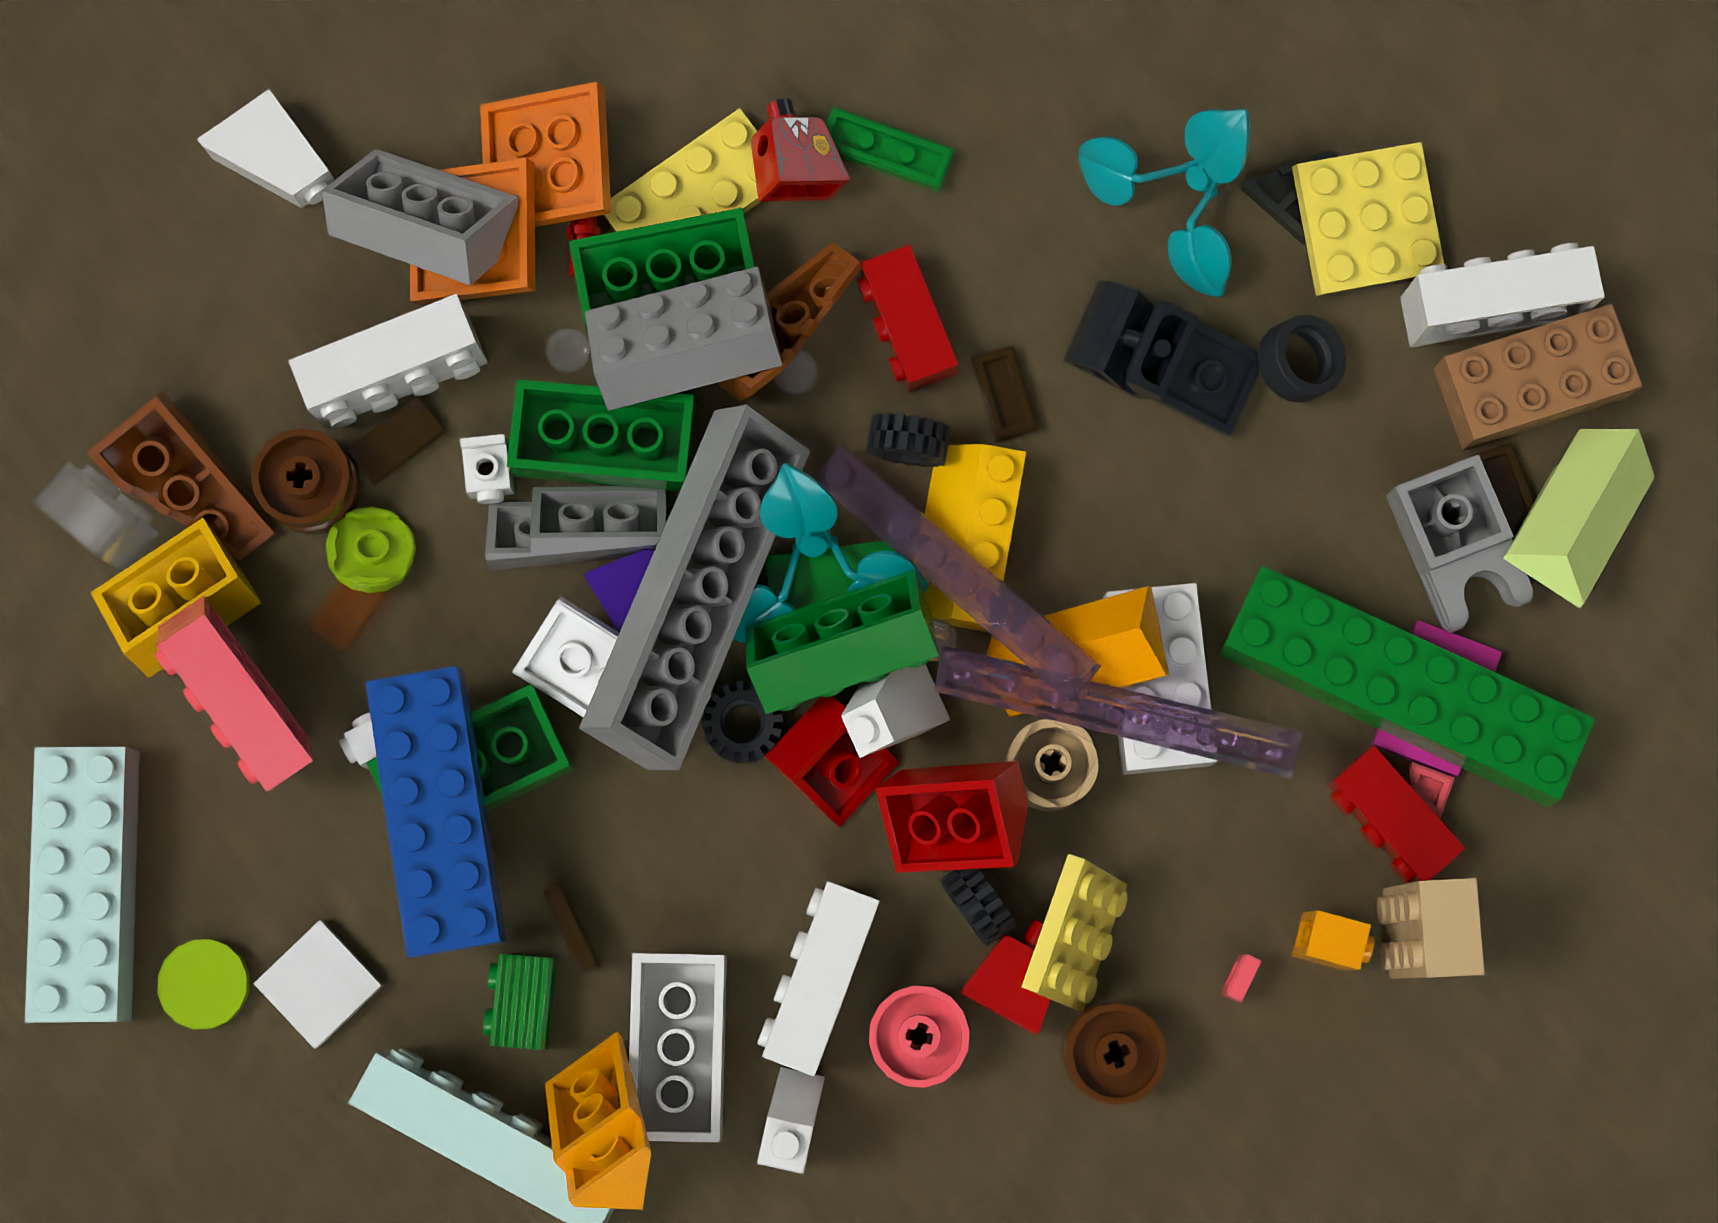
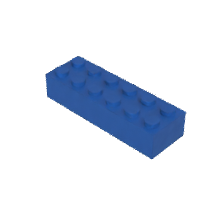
M458 666L366 681L407 958H418L507 942L465 672Z

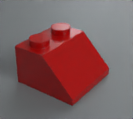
M821 696L768 752L765 758L837 827H840L900 762L887 748L860 758L841 717L846 707L832 696Z

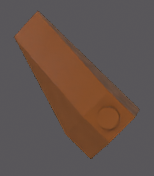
M832 242L767 293V298L771 309L782 366L717 383L741 402L756 393L785 370L862 268L860 261Z
M163 390L86 452L116 487L128 494L135 495L155 507L156 511L166 517L170 516L186 527L204 518L230 555L238 560H242L275 533L197 430Z

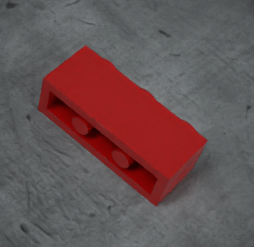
M908 244L861 262L862 277L856 279L857 287L865 304L872 301L878 316L872 318V324L880 343L888 341L894 356L888 358V364L896 383L904 381L909 393L956 375L958 371L957 359L911 245Z
M1374 745L1365 749L1326 784L1332 790L1329 798L1333 804L1346 816L1352 813L1363 825L1359 829L1361 835L1373 848L1378 850L1382 847L1393 859L1390 867L1406 884L1411 881H1430L1466 849Z

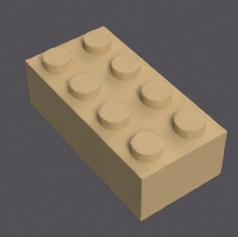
M1477 878L1417 881L1383 888V897H1378L1377 915L1379 923L1386 926L1387 942L1381 943L1380 955L1383 970H1389L1390 979L1485 975Z

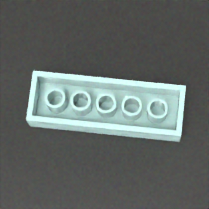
M35 747L25 1023L132 1021L140 751L128 747Z
M404 1048L375 1053L348 1102L350 1105L566 1223L608 1222L614 1209L574 1207L569 1202L566 1173L553 1160L551 1138L541 1133L543 1124L523 1113H519L518 1116L513 1115V1117L501 1111L504 1105L503 1102L482 1091H479L478 1094H470L461 1089L464 1081L440 1069L439 1072L432 1071L431 1073L421 1067L424 1059Z

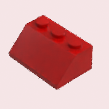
M1018 761L901 769L875 788L896 873L1015 867L1018 864L1028 809V800Z

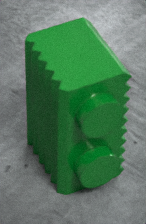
M499 954L498 963H490L488 990H495L494 1008H486L483 1022V1035L491 1036L490 1046L549 1050L557 958Z

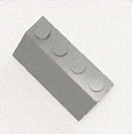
M378 149L373 150L321 190L328 235L468 285L474 283L497 263L518 207L517 196Z

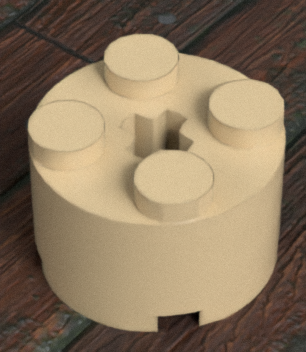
M1060 717L1040 719L1025 726L1010 745L1005 761L1019 762L1028 806L1037 810L1051 812L1064 810L1081 800L1094 785L1099 769L1097 751L1090 735L1077 723ZM1054 754L1059 757L1057 765L1063 770L1062 773L1054 771L1050 776L1043 772L1045 765L1040 762V758L1048 759Z

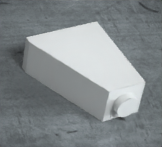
M269 89L197 139L213 160L300 208L307 204L314 205L323 200L321 190L335 180Z
M926 664L916 668L905 667L887 673L885 677L875 682H861L841 715L860 758L916 737L950 720Z
M780 1067L767 1115L757 1164L801 1174L804 1173L825 1076L815 1075L813 1077L797 1070Z

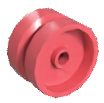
M910 986L894 991L878 1005L870 1021L869 1045L874 1061L887 1077L904 1086L926 1088L946 1081L960 1068L968 1052L970 1030L963 1010L951 996L934 987ZM917 1027L924 1028L927 1033V1039L921 1045L912 1043L909 1037L911 1030Z

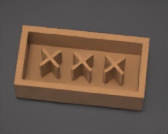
M1612 304L1444 356L1434 367L1436 378L1462 450L1626 399L1642 387Z

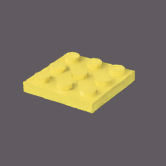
M1421 142L1292 166L1316 296L1411 279L1420 274V270L1423 268L1444 264Z
M1068 854L1021 987L1066 1007L1083 1012L1086 1003H1090L1096 993L1098 981L1095 976L1100 962L1107 958L1111 950L1113 938L1110 933L1115 919L1122 915L1126 907L1127 892L1125 890L1127 884L1091 862Z

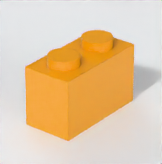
M1319 910L1304 912L1301 916L1292 957L1343 971L1360 970L1362 962L1368 964L1374 948L1375 938L1369 936L1371 925Z

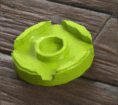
M373 506L357 508L346 513L344 518L338 523L336 521L331 527L326 542L328 567L337 580L352 590L366 593L387 591L402 583L411 572L416 555L414 535L409 526H406L404 522L399 520V516L392 511Z
M214 939L192 940L178 946L164 960L158 974L157 994L164 1011L176 1023L191 1029H215L231 1022L242 1009L243 1004L246 1003L250 993V973L244 958L229 945Z

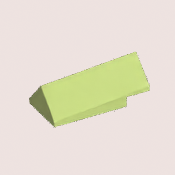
M1579 429L1561 461L1548 477L1503 559L1578 608H1581L1588 598L1655 478L1639 429Z

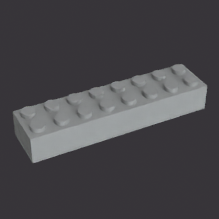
M748 405L714 411L579 727L582 731L647 770H680L776 536L767 530L761 521L760 506L763 497L775 481L784 463L790 464L802 471L810 453L809 449Z

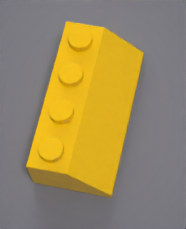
M985 444L948 445L945 464L933 467L915 564L921 574L929 580V586L924 595L932 613L933 623L989 633L994 632L1026 457L1025 451Z

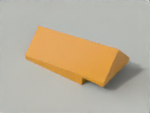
M1142 587L994 630L982 672L1009 717H1017L1135 687L1134 684L1170 676L1152 587Z
M617 1031L545 1083L553 1160L566 1173L568 1199L574 1207L643 1209L651 1148L624 1040Z

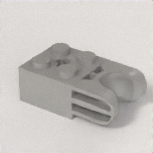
M1479 454L1398 485L1386 495L1435 614L1444 630L1453 633L1465 626L1469 613L1464 599V588L1468 579L1472 577H1481L1490 581L1497 588L1506 604L1519 607L1531 602L1533 589L1528 575L1503 559L1513 542L1512 538L1514 536ZM1443 509L1446 513L1454 512L1456 520L1451 524L1446 522L1441 514Z

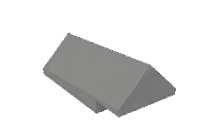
M624 486L533 487L532 502H499L489 504L485 549L486 563L489 570L621 559L644 549L655 551L666 525V490Z

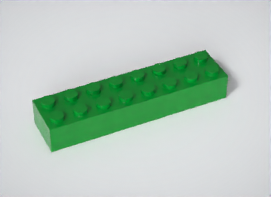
M1261 565L1219 653V656L1376 729L1393 735L1546 808L1561 800L1596 718Z

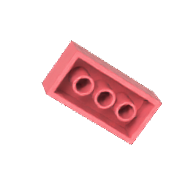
M202 596L158 626L156 646L159 651L155 653L156 658L170 676L178 673L186 686L183 689L185 697L198 713L205 709L214 723L210 726L214 736L225 749L232 745L241 759L237 764L252 785L259 781L266 792H268L313 761L309 736L205 596Z

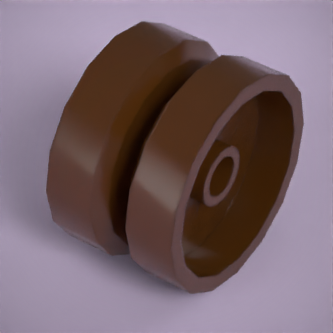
M306 428L282 431L267 441L255 457L251 480L256 499L265 512L293 532L307 535L329 532L336 521L338 523L345 517L346 513L357 507L361 491L358 469L340 445L321 431Z
M1120 1003L1091 1006L1077 1015L1064 1034L1061 1049L1064 1071L1074 1087L1096 1102L1114 1106L1135 1103L1151 1093L1164 1075L1167 1059L1164 1035L1153 1018L1137 1007ZM1115 1044L1120 1049V1057L1115 1062L1107 1061L1104 1057V1054L1109 1052L1108 1045Z

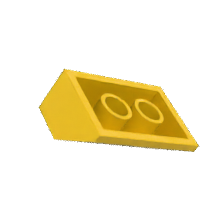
M201 518L90 592L123 654L148 678L164 669L155 656V653L159 651L156 646L158 626L202 596L206 597L226 626L261 604L245 574L204 518Z

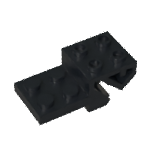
M1109 280L1098 281L1063 359V362L1136 399H1152L1222 436L1232 435L1259 374L1257 351L1199 322L1200 317L1171 302L1162 300L1158 306H1154L1139 290Z

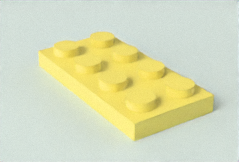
M740 108L614 195L611 198V214L603 216L613 230L618 232L737 208H743V213H746L760 203L757 195L751 149V139L757 130Z

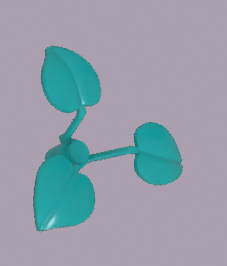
M1245 108L1234 110L1208 109L1196 113L1186 124L1184 138L1187 151L1194 160H1188L1181 165L1145 174L1135 173L1138 166V156L1124 141L1114 137L1102 136L1084 142L1078 150V159L1082 173L1092 193L1106 204L1119 206L1130 201L1135 194L1134 182L1143 183L1183 172L1186 173V181L1193 190L1204 192L1203 198L1187 220V230L1178 229L1170 234L1167 245L1168 256L1172 268L1188 286L1206 295L1215 297L1224 295L1232 266L1229 245L1224 236L1215 228L1208 225H1201L1196 228V223L1210 200L1218 195L1216 187L1236 179L1244 168L1250 139L1249 110Z
M784 463L775 481L763 497L760 506V517L766 529L773 534L783 538L795 537L790 563L782 590L777 596L768 586L755 585L733 641L746 643V626L795 610L792 605L784 601L789 596L802 553L809 557H817L822 555L828 548H831L846 576L854 580L850 584L848 592L915 569L924 593L928 589L929 580L921 574L910 559L892 551L871 553L859 562L857 571L854 570L838 544V537L830 533V528L837 519V505L834 498L810 475L790 464Z

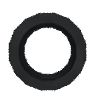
M1299 314L1270 328L1261 339L1258 350L1259 371L1266 385L1278 397L1289 402H1307L1335 389L1342 380L1346 367L1345 347L1338 332L1326 320L1315 315ZM1292 334L1304 338L1312 346L1317 356L1318 373L1316 380L1312 383L1299 379L1293 373L1286 360L1285 346L1288 336Z

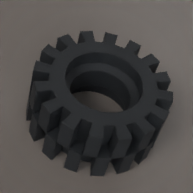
M877 413L874 416L872 415L866 452L872 457H878V459L883 461L891 460V463L896 464L900 462L908 466H913V464L920 467H927V465L931 467L943 466L946 462L951 429L948 425H944L945 423L934 422V419L919 418L918 415L906 416L904 413H896V415Z
M736 681V684H726L721 687L722 689L719 692L712 694L708 705L705 706L703 711L702 728L705 738L711 748L727 761L730 760L736 764L758 762L780 741L784 730L782 711L777 710L766 714L752 682ZM738 706L752 707L760 715L761 725L759 731L755 736L747 740H739L732 737L726 729L728 714Z
M978 869L952 870L939 879L952 902L986 947L1016 927L1011 914Z

